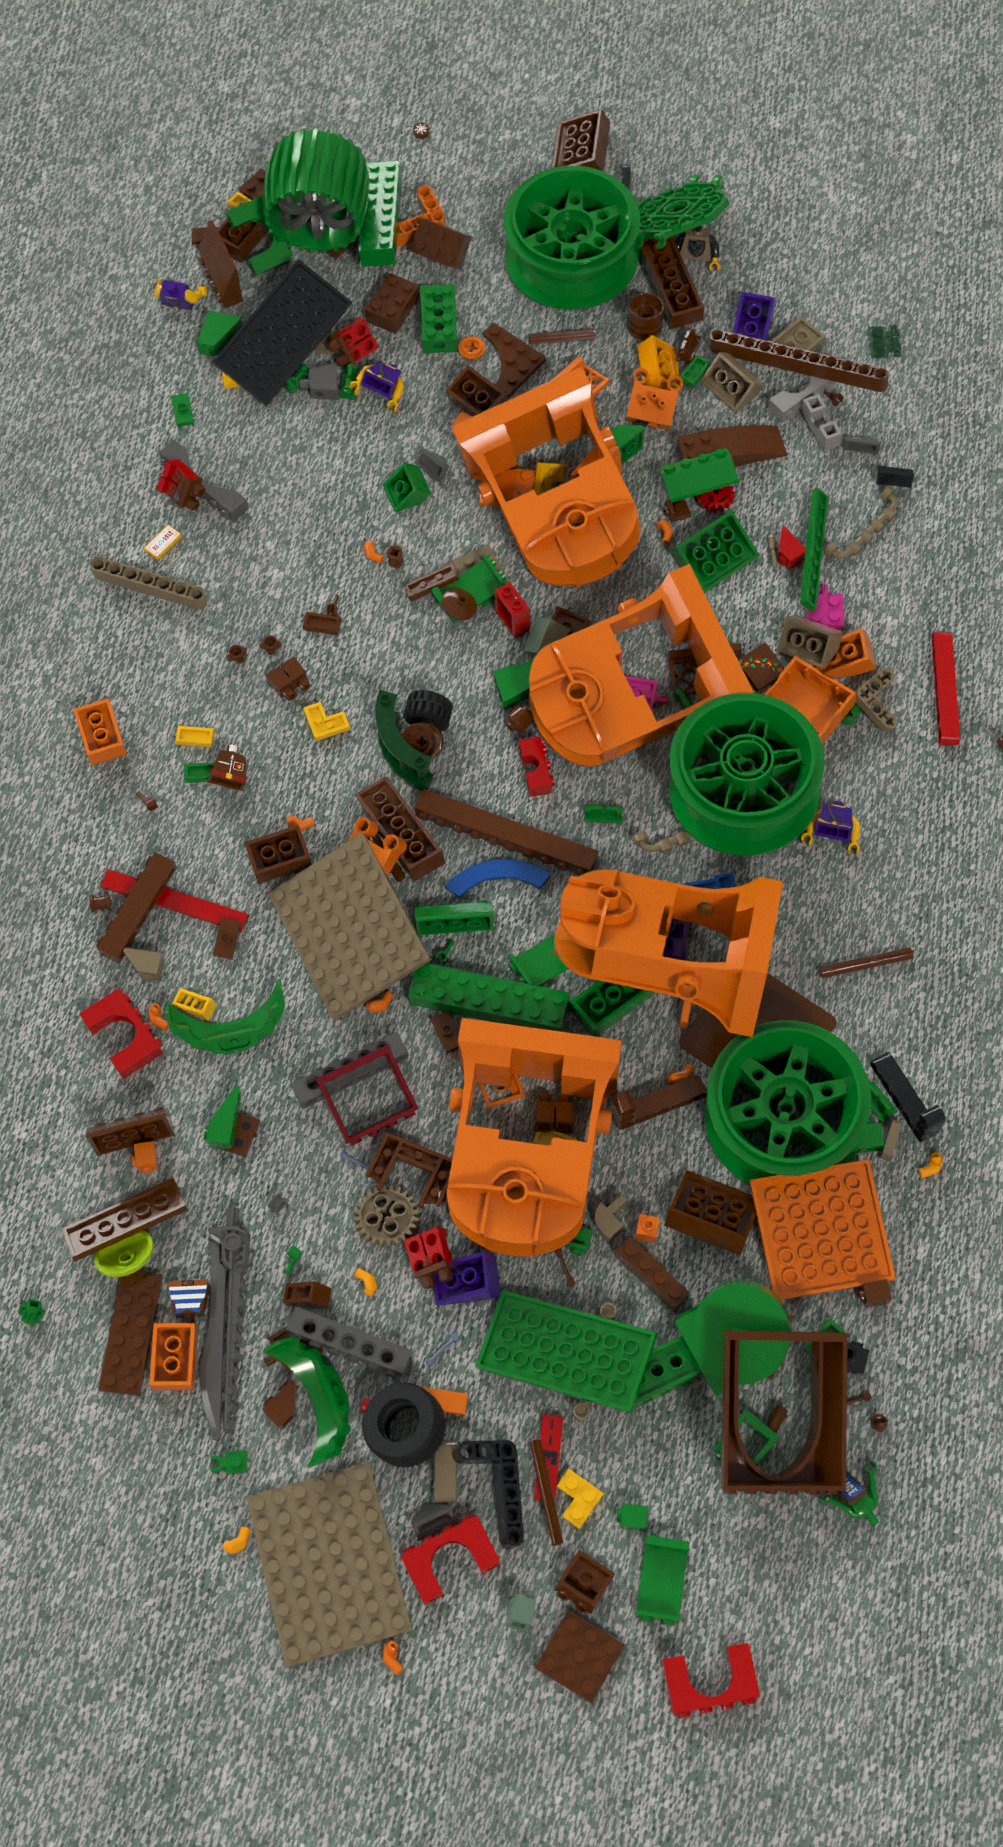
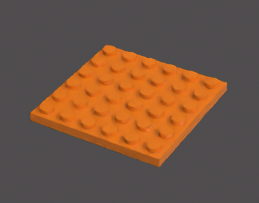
M869 1159L833 1165L813 1174L802 1176L776 1175L749 1181L771 1288L781 1300L860 1287L863 1283L878 1280H896Z

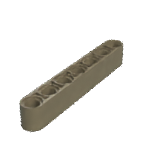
M95 557L90 562L93 575L98 580L198 610L205 608L207 605L206 594L201 587L102 557Z

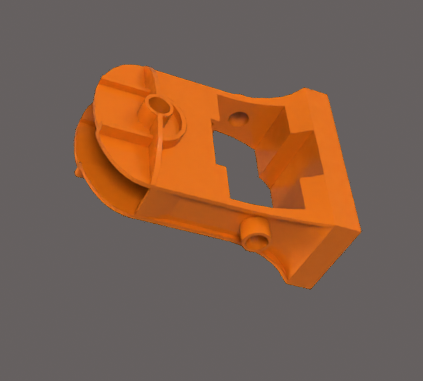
M582 367L452 426L458 448L470 476L482 482L477 486L485 504L488 505L494 501L498 504L531 574L544 583L556 586L575 585L576 589L580 588L581 585L597 581L616 569L620 570L622 568L621 564L635 549L641 531L635 502L608 450L616 446L615 439L608 426L598 429V415L591 383ZM588 434L601 459L577 469V478L537 496L535 490H531L510 501H505L494 476L517 466L516 456L553 439H556L561 446L582 435Z
M690 564L669 572L662 584L640 603L636 598L628 599L617 607L619 614L543 647L533 660L529 676L530 708L540 734L551 750H555L566 760L581 766L600 765L676 732L685 718L695 709L715 698L728 694L754 693ZM660 618L672 644L686 642L693 653V657L698 665L693 687L700 702L657 722L644 694L635 697L620 667L623 652L614 635Z
M618 869L595 870L579 877L571 876L560 900V923L555 933L554 955H558L563 964L572 972L589 978V980H600L671 995L690 1001L713 1014L721 1021L728 1032L753 1037L769 966L783 881L758 877L738 887L708 889L620 872ZM701 902H707L711 905H704ZM672 919L705 926L729 937L726 962H691L663 957Z
M462 1018L458 1046L461 1069L464 1074V1089L453 1087L450 1099V1111L460 1112V1119L447 1188L449 1213L455 1226L468 1239L480 1245L483 1250L508 1256H534V1258H537L539 1254L552 1252L565 1246L579 1233L584 1220L597 1132L606 1134L610 1132L612 1110L603 1108L609 1097L617 1089L622 1040ZM513 1074H518V1076L561 1082V1095L593 1099L587 1142L552 1137L551 1146L500 1139V1130L470 1126L477 1083L511 1087Z

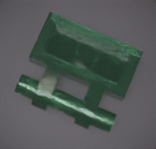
M892 325L890 332H886V326L868 327L871 359L888 358L889 352H893L894 357L901 355L900 331L897 329V325ZM887 340H892V344H888Z

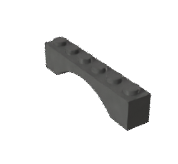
M173 440L159 452L160 462L163 467H165L166 461L179 458L193 471L189 464L187 450L177 441ZM204 480L201 484L206 490L200 498H205L213 509L217 508L225 519L229 518L232 522H235L249 510L247 500L237 491L215 487Z

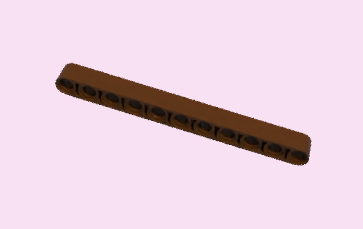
M714 330L709 335L710 350L716 354L719 352L730 353L737 359L876 392H883L888 388L889 373L881 367L722 330Z

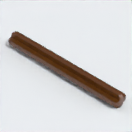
M905 948L826 965L819 968V974L821 978L909 960L913 958V952L911 948Z
M537 1439L530 1442L551 1542L553 1546L563 1544V1537L541 1440Z

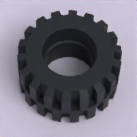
M429 690L413 691L408 696L403 718L409 725L427 721L434 723L441 731H445L449 726L453 704L448 698L437 692Z

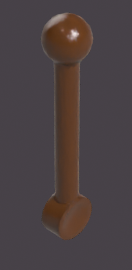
M559 1248L555 1250V1254L558 1255L568 1280L567 1286L574 1287L575 1281L570 1277L562 1256L563 1251Z
M866 1392L861 1397L847 1400V1405L862 1400L870 1401L872 1396Z

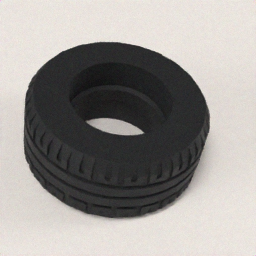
M399 1382L384 1387V1389H381L380 1392H377L372 1397L367 1408H365L364 1418L362 1419V1432H364L363 1437H365L364 1440L367 1446L375 1455L392 1466L410 1468L423 1464L424 1461H427L438 1451V1447L441 1446L445 1436L446 1418L439 1402L427 1390L414 1383ZM416 1408L419 1412V1424L415 1433L405 1441L392 1442L389 1436V1427L392 1419L404 1409Z

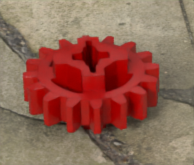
M726 486L696 495L698 504H702V509L707 507L709 513L711 510H714L715 514L718 510H721L723 513L725 508L730 509V504L734 503V486Z

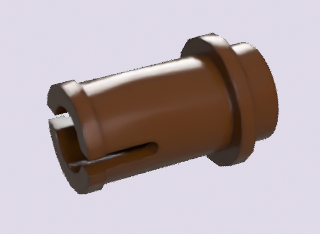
M779 1405L772 1409L773 1413L766 1424L776 1434L784 1418L788 1417V1411Z

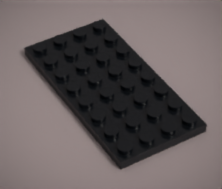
M298 259L213 360L212 364L267 407L286 385V381L295 374L352 305V301Z

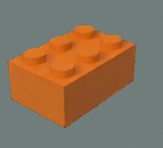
M109 698L73 709L91 766L127 755Z
M154 1323L150 1387L153 1391H195L198 1328L195 1323Z

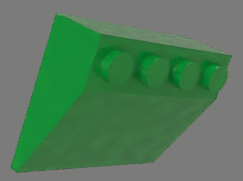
M733 510L724 513L669 550L680 568L690 564L704 593L760 556Z

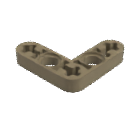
M883 668L855 691L856 703L880 730L889 733L896 727L897 720L876 696L893 682L895 676L890 669ZM886 676L887 678L882 682L880 679ZM870 683L875 684L878 689H872ZM866 691L867 695L862 698L861 695ZM871 706L877 707L879 713L873 712Z

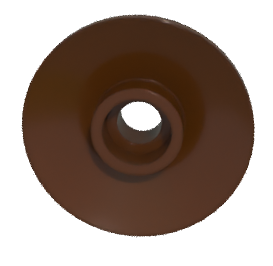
M450 589L442 598V606L445 612L454 619H471L477 611L476 600L469 592L463 589Z

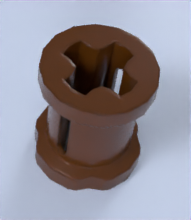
M394 545L388 548L387 557L389 558L388 565L390 567L399 568L402 566L404 560L401 547Z
M110 894L99 897L91 895V912L103 909L110 911Z

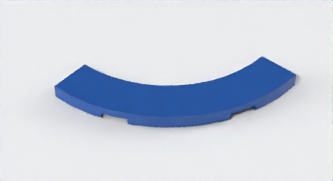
M510 859L491 860L473 865L461 871L445 885V889L460 899L465 893L481 882L513 878L540 890L550 879L551 873L524 861Z

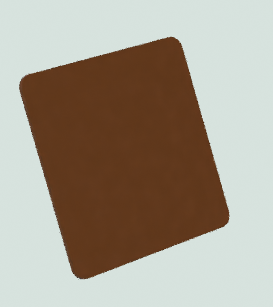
M767 973L755 1026L779 1020H794L819 1026L829 1032L833 1030L836 1026L834 1016ZM703 1008L680 1038L679 1045L695 1058L713 1068L723 1049L739 1034L728 1032L719 1019ZM788 1059L769 1060L761 1063V1065L777 1076L784 1074ZM793 1064L792 1068L795 1070L801 1069V1066L798 1064ZM740 1083L737 1084V1086L749 1093Z

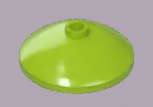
M143 1230L95 1252V1266L101 1274L108 1277L130 1275L141 1269L150 1259L154 1250L153 1240Z

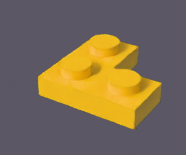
M538 462L534 485L537 496L551 490L552 482H564L566 464Z
M321 702L303 708L315 741L350 730V725L344 711L326 717Z
M568 1469L557 1485L558 1489L573 1499L562 1518L580 1530L604 1493Z

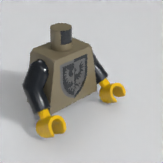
M704 225L680 233L675 239L682 259L710 262L713 259L709 266L710 270L712 271L713 264H717V271L720 269V263L718 262L719 243L715 236L711 234V229L704 228Z

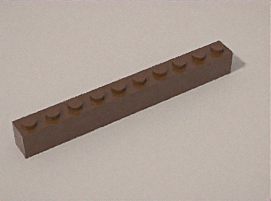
M426 789L422 790L415 805V815L423 821H433L440 827L447 826L457 833L463 832L469 834L474 839L486 840L493 846H503L507 851H517L527 858L533 857L539 859L544 864L556 865L560 870L573 871L578 876L593 871L598 860V850Z

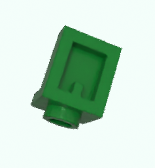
M581 1227L577 1236L567 1244V1249L570 1250L571 1254L577 1256L587 1254L593 1230Z

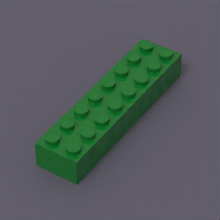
M400 162L367 163L369 198L365 219L360 231L359 255L362 267L395 265L402 188Z
M429 963L415 970L408 995L409 1005L442 1012L449 1011L452 1014L495 1023L559 1032L563 1030L569 1004V992Z

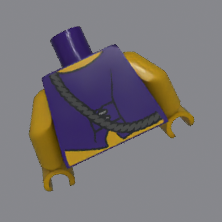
M158 278L154 296L160 298L161 306L192 311L194 303L201 299L202 296H207V286L198 285L197 291L193 292L185 283L160 280Z
M379 361L374 365L364 366L356 377L357 381L351 382L349 387L351 389L356 388L355 395L360 393L361 384L389 399L393 398L387 404V411L390 406H394L395 413L398 407L397 400H400L404 384L402 378H400L401 371L398 370L396 365H388Z
M835 801L833 804L826 803L823 809H818L813 820L806 828L807 832L801 836L802 843L805 838L810 839L809 846L813 842L812 832L816 836L849 842L851 840V844L847 848L848 855L850 854L851 847L855 848V855H857L860 849L857 844L860 835V823L852 815V809L844 807L841 801Z

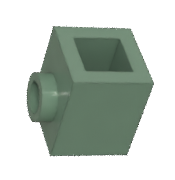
M516 1594L509 1601L505 1626L525 1632L532 1625L536 1600L530 1599L526 1594Z

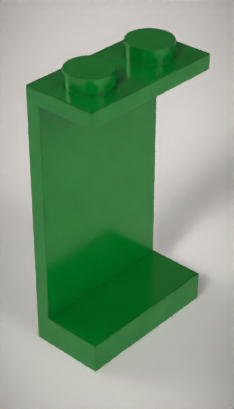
M484 553L482 554L483 560L460 575V580L440 590L436 586L431 591L442 606V598L448 590L455 588L463 589L474 597L478 607L493 597L495 590L505 585L504 581L507 579L501 570L498 572L495 569L497 564L491 556L488 558ZM449 616L453 623L458 621L457 619H454L451 616Z
M555 934L517 957H514L512 953L509 955L508 966L512 973H517L519 982L541 986L568 970L559 956L554 955Z
M651 1535L646 1536L636 1617H640L639 1621L652 1623L653 1620H659L661 1625L674 1626V1623L679 1624L689 1541Z

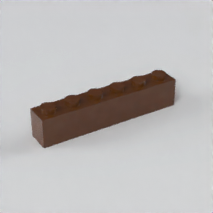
M156 852L147 859L145 863L146 868L143 873L140 872L136 878L137 883L134 888L129 889L126 895L127 899L124 904L118 907L117 916L114 921L111 920L109 922L105 936L100 937L97 942L99 954L120 964L125 956L124 948L131 946L177 869L174 861Z

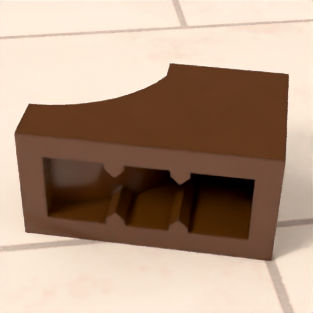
M316 1281L286 1283L283 1304L304 1306L312 1309L328 1308L332 1288Z

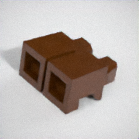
M294 656L281 664V668L278 666L266 675L268 685L276 690L280 698L285 697L288 701L296 698L297 694L294 689L297 687L302 691H306L311 687L306 671Z
M540 1094L536 1105L535 1132H553V1125L555 1132H573V1102H570L569 1095L558 1096V1102L550 1101L549 1094Z

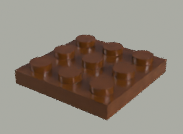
M568 1610L535 1669L592 1704L625 1644Z

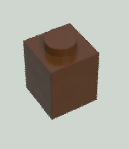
M887 1279L863 1283L861 1290L858 1291L860 1302H864L865 1308L889 1304L892 1300Z

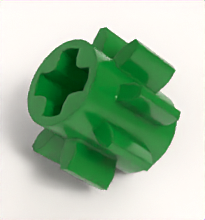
M30 1299L27 1302L24 1301L23 1305H20L18 1314L22 1315L21 1320L23 1323L34 1325L39 1323L40 1319H43L45 1310L42 1309L43 1305L41 1302Z

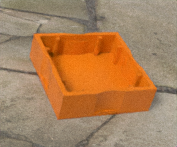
M796 656L781 672L775 684L764 693V695L788 703L801 712L815 728L822 745L856 704V692L835 679L823 675L815 667Z

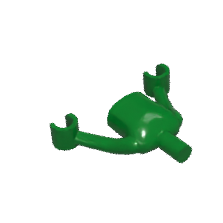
M870 1461L873 1466L872 1471L868 1470L865 1465L863 1466L864 1472L868 1474L871 1496L867 1493L850 1507L833 1498L832 1494H826L829 1497L828 1501L823 1500L819 1495V1502L823 1505L831 1503L854 1519L866 1517L872 1527L880 1523L873 1513L878 1504L874 1472L877 1470L876 1462Z

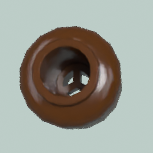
M516 706L506 715L507 728L511 732H524L533 723L532 712L526 706Z

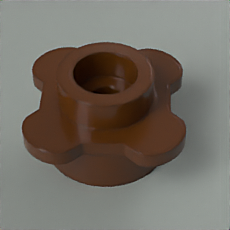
M272 635L265 637L260 644V648L265 649L269 655L275 654V651L282 646L281 641H277L276 637Z
M240 645L231 646L227 660L243 663L247 649Z

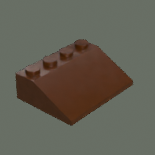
M602 109L559 122L552 168L583 166L604 172L611 122Z
M210 220L199 245V257L197 259L199 265L205 268L203 271L206 279L210 278L211 280L209 283L212 291L216 290L215 295L218 303H222L225 309L242 303L243 297L237 268L213 220Z
M156 1108L149 1113H136L133 1117L126 1119L117 1118L114 1122L107 1124L98 1123L86 1132V1138L97 1156L134 1147V1144L175 1136L168 1108Z
M686 1170L670 1206L664 1226L741 1256L756 1217L753 1197L748 1193Z

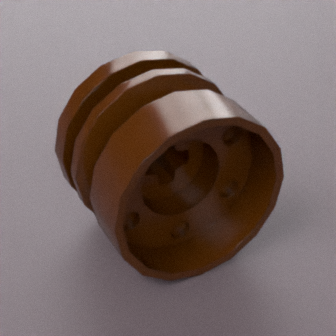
M640 293L631 298L628 305L627 329L633 337L646 340L652 335L657 337L661 333L664 303L660 297L652 293Z
M427 721L414 723L406 727L401 733V736L411 747L424 755L432 757V759L438 756L443 749V733L434 723ZM424 738V740H427V743L424 744L420 740Z

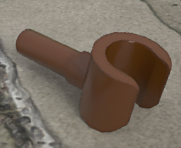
M824 391V394L832 400L831 402L834 406L839 404L836 399L840 400V402L843 401L841 394L836 393L833 395L830 392Z
M336 594L333 602L326 605L327 615L330 613H334V616L338 615L337 601L339 595Z
M139 791L136 792V795L145 803L149 811L158 808L154 797L148 800Z

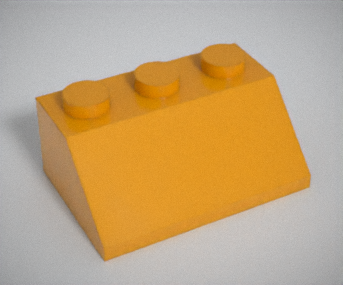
M652 335L637 345L640 368L648 371L649 378L646 386L666 390L668 379L674 375L680 376L678 362H676V348ZM677 383L670 384L674 389L679 387Z

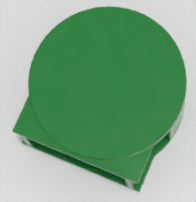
M733 1280L716 1286L706 1294L699 1305L678 1315V1319L674 1321L715 1396L722 1393L723 1330L791 1331L788 1311L778 1295L768 1287L750 1280ZM739 1340L738 1385L753 1384L772 1375L783 1363L789 1350L790 1341Z

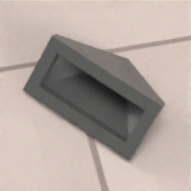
M866 436L846 437L843 450L878 455L881 442Z
M421 448L414 464L439 483L443 480L449 468L445 457Z
M426 1502L411 1524L418 1541H421L428 1536L440 1532L449 1525L457 1524V1520L450 1505Z

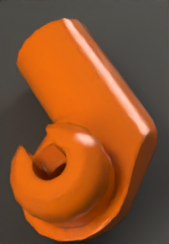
M662 519L656 523V527L664 532L662 543L669 545L673 529L667 520Z
M152 1004L148 1010L150 1023L167 1031L169 1028L168 1021L162 1019L160 1005Z
M389 1641L383 1649V1662L397 1676L404 1667L396 1660L398 1644L395 1641Z

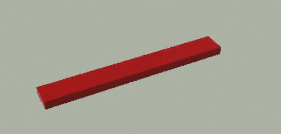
M108 869L101 883V888L126 896L129 889L134 888L137 882L135 877ZM166 887L155 904L156 906L220 926L221 918L241 922L240 933H242L249 917L247 913Z

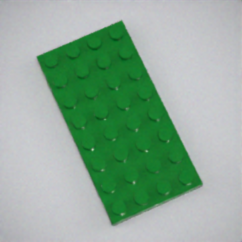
M502 1290L475 1367L485 1372L632 1414L658 1334L643 1328Z

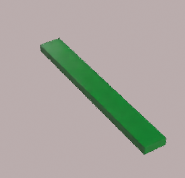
M818 487L812 490L800 604L810 612L816 611L828 505V496Z

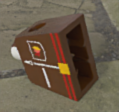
M228 745L227 751L220 750L208 777V783L242 791L246 783V757L237 754L238 747L236 745Z

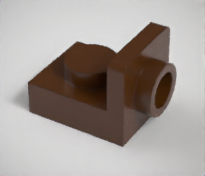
M669 499L665 500L663 512L665 517L669 518L670 523L691 517L686 500L671 503Z

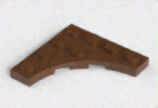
M494 322L483 332V337L493 345L500 356L501 371L495 385L504 391L509 399L546 361V356Z

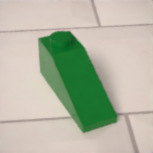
M239 1086L233 1088L209 1121L208 1128H205L204 1140H206L209 1147L233 1149L242 1094Z

